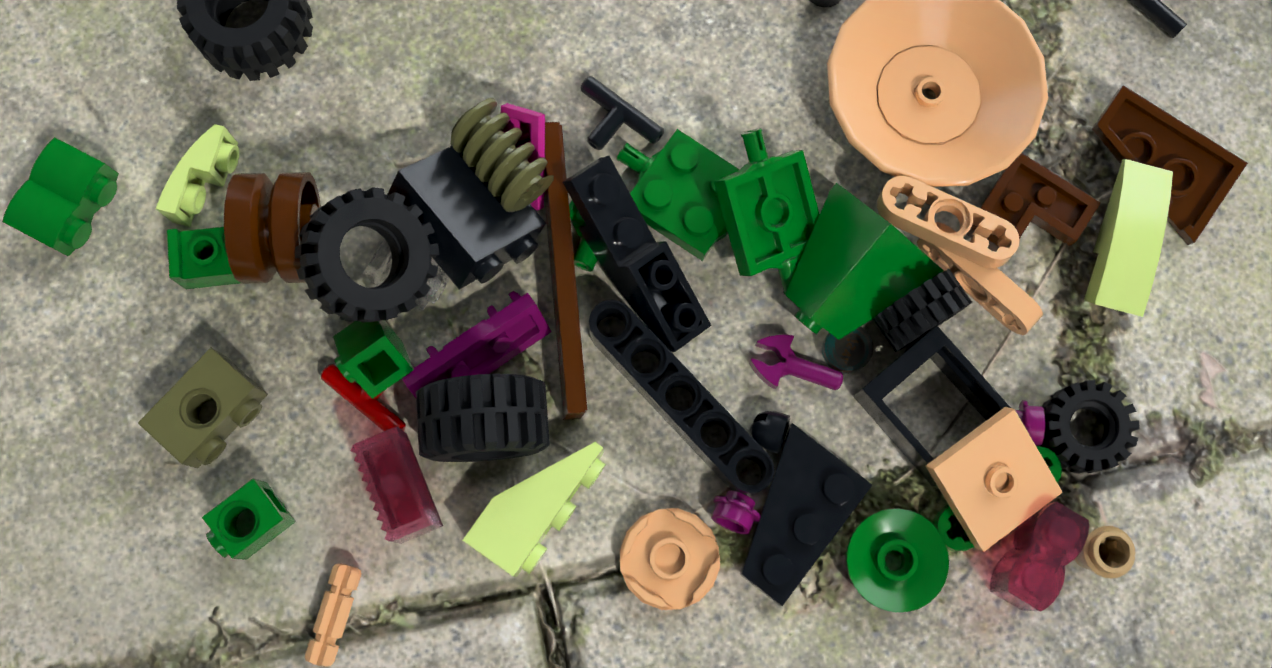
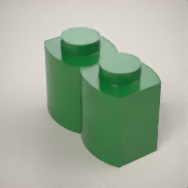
M54 137L36 159L29 179L13 196L5 211L2 222L54 250L70 256L75 249L81 248L88 241L92 232L91 222L94 214L101 207L108 205L114 198L117 191L116 181L119 173L100 160Z

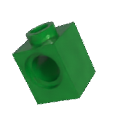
M254 478L202 517L211 529L206 533V537L212 547L224 558L229 555L232 559L242 560L250 558L296 522L268 483ZM250 509L255 515V526L250 534L242 537L237 531L236 521L244 510Z

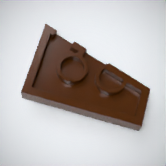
M1124 85L1117 90L1092 128L1120 164L1122 159H1127L1173 171L1167 221L1187 245L1196 242L1248 164V162Z

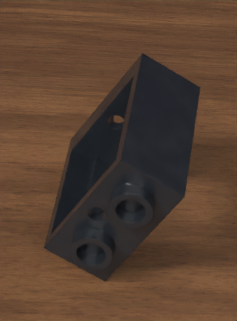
M937 325L853 396L932 487L937 484L927 470L926 465L934 460V458L882 399L930 358L985 420L991 418L1004 407L1011 408Z

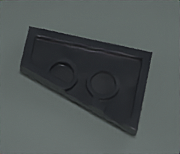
M793 423L789 426L777 467H775L773 480L770 482V488L760 520L756 524L740 572L743 578L779 606L785 604L872 487L871 483Z

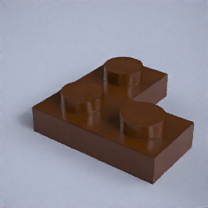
M1021 153L1007 169L1003 170L979 208L1009 221L1016 228L1019 239L1029 223L1032 222L1068 246H1071L1077 242L1101 202ZM972 224V227L968 231L967 235L972 238L974 236L972 235V233L975 231L977 226ZM991 234L987 238L989 240L988 249L996 252L999 248V238Z

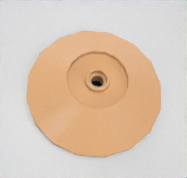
M865 0L841 25L827 62L829 104L849 144L881 172L894 177L909 176L932 187L969 186L1007 169L1035 139L1048 101L1044 56L1025 21L1001 0ZM922 90H932L936 95V99L926 98Z

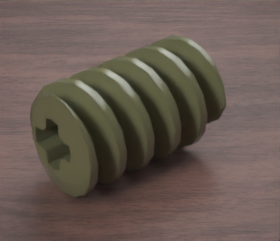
M488 98L469 109L458 119L451 132L450 144L456 152L463 153V160L469 167L476 168L475 174L481 182H489L488 190L494 197H501V205L506 212H515L522 210L541 196L554 181V176L549 175L544 178L540 176L548 164L544 157L529 163L528 159L535 150L531 142L525 143L518 148L515 146L523 134L518 127L505 133L503 132L510 121L507 113H500L492 118L490 117L498 104L494 98Z

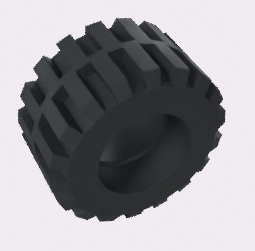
M177 0V10L182 15L179 20L190 40L219 72L225 70L229 77L240 80L243 73L249 81L260 80V73L264 72L270 78L279 75L278 67L285 64L289 69L296 63L293 55L296 52L304 54L308 45L303 37L312 36L313 26L309 19L313 18L307 0H265L269 3L262 17L255 23L243 28H228L225 25L233 9L249 0Z
M372 187L367 191H362L361 188L350 190L318 208L310 216L311 220L302 227L299 234L302 237L301 245L296 246L295 258H300L301 268L296 269L299 280L304 279L308 286L305 292L311 300L317 299L322 304L320 309L328 314L339 315L341 320L349 322L360 321L361 323L396 318L398 314L408 312L417 306L415 303L416 299L425 297L431 289L426 284L428 279L436 277L438 266L432 265L431 259L433 256L439 255L438 244L430 245L428 235L435 233L430 222L422 225L418 217L423 212L416 204L407 207L403 204L406 197L396 192L386 195L383 188ZM364 226L375 230L386 240L392 254L391 270L386 280L379 286L367 288L357 284L347 275L340 259L341 242L346 232L354 227Z
M518 374L468 375L438 380L416 391L419 455L424 458L438 462L502 460L533 455L550 446L546 385L541 380Z

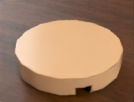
M679 508L658 509L641 516L626 532L620 548V571L628 589L642 603L660 610L683 609L699 602L714 586L720 569L719 547L711 528L697 515Z

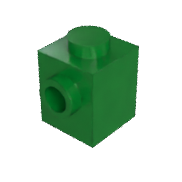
M385 320L364 323L354 321L333 336L339 356L334 358L336 366L350 383L357 381L372 399L414 370L402 340Z

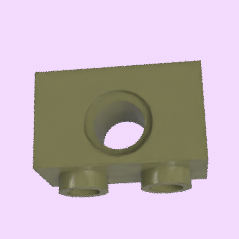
M210 347L148 411L138 424L181 464L198 469L202 464L208 465L221 455L227 445L224 440L238 426L240 428L245 427L257 417L262 409L260 403L268 394L228 357ZM215 400L217 405L216 415L210 422L202 424L199 419L201 407L206 402Z

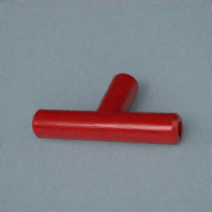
M329 364L321 372L322 381L391 438L399 437L405 430L406 423L378 401V398L384 391L372 399L355 381L350 383L335 364Z

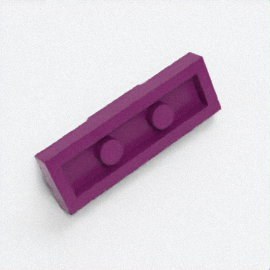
M512 291L508 294L512 300L511 304L497 312L493 305L489 306L487 313L490 318L487 320L483 319L444 345L443 349L439 352L433 346L426 348L430 358L416 367L412 364L414 370L402 378L413 396L416 398L417 390L438 380L459 376L490 374L550 334L552 331L528 293L520 296L519 293Z

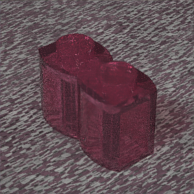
M1057 501L1045 505L1016 528L1013 549L1002 556L993 570L990 592L1023 611L1041 612L1055 601L1062 589L1065 579V565L1072 562L1079 555L1086 543L1089 533V520Z

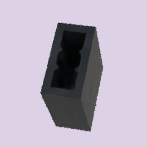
M450 146L399 170L387 195L396 192L406 197L403 202L404 205L410 207L416 204L423 212L418 219L422 225L428 222L431 223L435 233L429 234L428 239L430 245L438 244L439 255L432 258L457 288L461 289L475 280H478L481 284L489 281L503 268L505 263L511 260L518 264L527 259L537 249L538 243L535 240L546 225V222L531 204L522 210L506 212L501 205V197H494L488 190L489 182H481L475 174L476 168L469 167L463 160V153L456 152Z

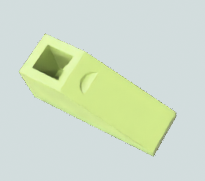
M593 442L494 496L462 541L513 577H517L522 569L530 574L547 551V548L540 543L549 530L554 527L560 531L575 511L577 506L570 502L579 487L583 485L590 489L606 466L604 462L599 460L604 453L603 447Z

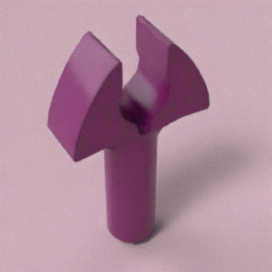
M774 335L762 338L756 342V347L774 351L779 360L784 362L767 365L753 358L749 361L753 371L769 387L776 389L780 378L787 375H792L832 390H838L843 383L842 372L802 359L794 354L790 347L794 339L793 335Z

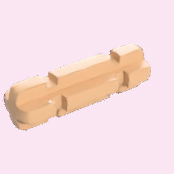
M342 563L335 564L332 567L328 580L331 588L330 591H325L312 631L316 633L315 639L309 640L305 653L306 661L323 667H329L335 662L339 646L336 645V640L343 636L354 600L350 595L352 590H357L361 578L360 569Z

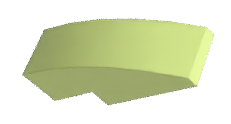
M1122 159L1093 252L1098 253L1085 294V301L1129 314L1144 316L1161 254L1169 211L1173 171Z

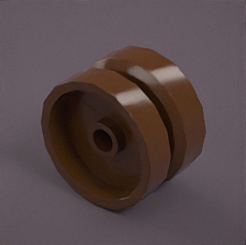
M310 172L279 174L274 185L265 173H238L232 176L227 187L224 205V235L229 266L234 278L241 284L268 283L273 279L276 271L286 283H306L304 279L299 280L296 269L301 268L300 258H295L296 246L301 245L302 237L299 234L302 227L311 220L310 216L321 207L319 191L315 179Z

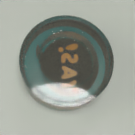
M861 326L840 340L828 333L822 343V355L826 364L831 369L840 371L843 374L859 371L870 361L873 354L872 338Z

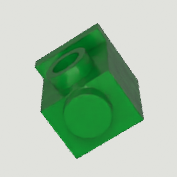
M224 227L179 231L178 229L167 230L169 278L184 289L240 284L234 278L229 266L225 247ZM214 249L212 256L204 260L203 250Z

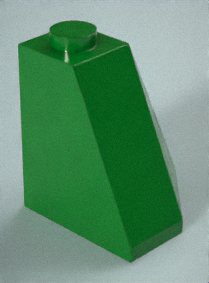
M836 183L829 191L785 295L800 308L794 316L815 334H818L824 328L840 340L875 318L884 309L894 304L895 301L944 270L891 223Z

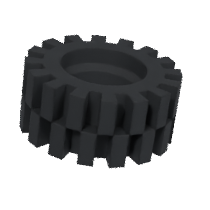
M947 269L895 301L894 304L875 316L873 320L894 351L897 352L924 336L936 325H941L965 309L972 301L951 270Z
M1086 380L1056 391L1050 396L1052 399L1043 403L1042 407L1045 413L1043 441H1046L1048 449L1056 454L1062 469L1070 467L1071 472L1078 474L1098 472L1118 466L1117 462L1126 460L1132 454L1127 449L1137 445L1138 437L1131 436V433L1140 429L1139 420L1130 421L1129 414L1137 411L1133 403L1127 406L1123 405L1121 401L1127 396L1121 390L1112 393L1110 392L1111 384L1103 382L1095 385V380ZM1078 409L1094 411L1103 422L1104 435L1095 446H1085L1079 443L1071 433L1070 420Z

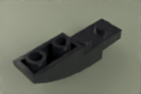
M610 156L599 158L562 182L585 222L578 228L601 266L636 314L671 352L678 351L711 326L667 242L655 241Z

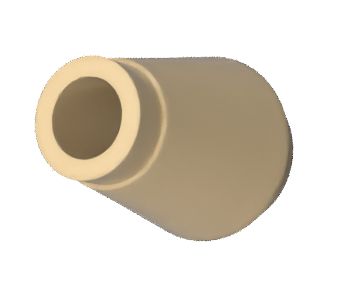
M1101 526L1094 529L1075 544L1073 557L1079 566L1101 577L1112 579L1125 575L1132 568L1135 561V547L1131 538L1123 530L1114 526Z

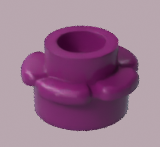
M1022 400L1019 404V410L1015 411L1034 444L1041 446L1045 433L1044 409L1042 406H1029L1027 400Z
M727 491L726 496H716L713 499L715 509L711 518L725 529L740 534H748L753 522H759L760 514L753 509L755 501L745 494L737 491Z

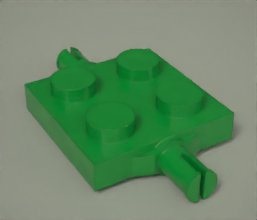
M758 128L741 134L749 162L738 172L715 180L714 184L739 275L753 276L769 268H778L785 295L797 268L796 263L800 260L819 217V210L803 150H792L776 157H768L762 128Z
M678 129L664 148L651 158L630 146L629 143L624 145L616 160L639 174L638 183L630 192V195L646 224L703 261L714 244L728 234L714 181L738 172L740 169Z

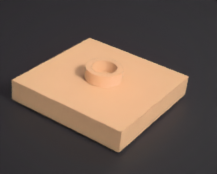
M1008 407L1001 409L926 465L927 470L973 546L982 552H985L1063 493L1015 409Z

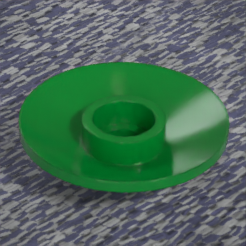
M887 509L870 515L854 530L847 546L846 566L849 578L862 598L879 609L902 613L926 606L940 593L948 575L949 555L941 533L928 519L910 510ZM890 551L897 552L902 560L901 566L895 571L889 569L885 563V557Z

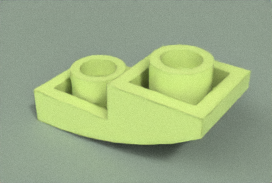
M214 124L202 134L188 149L170 175L155 209L172 223L191 227L194 215L201 212L205 203V183L224 187L228 173L231 174L236 169L239 160L238 142L224 126Z

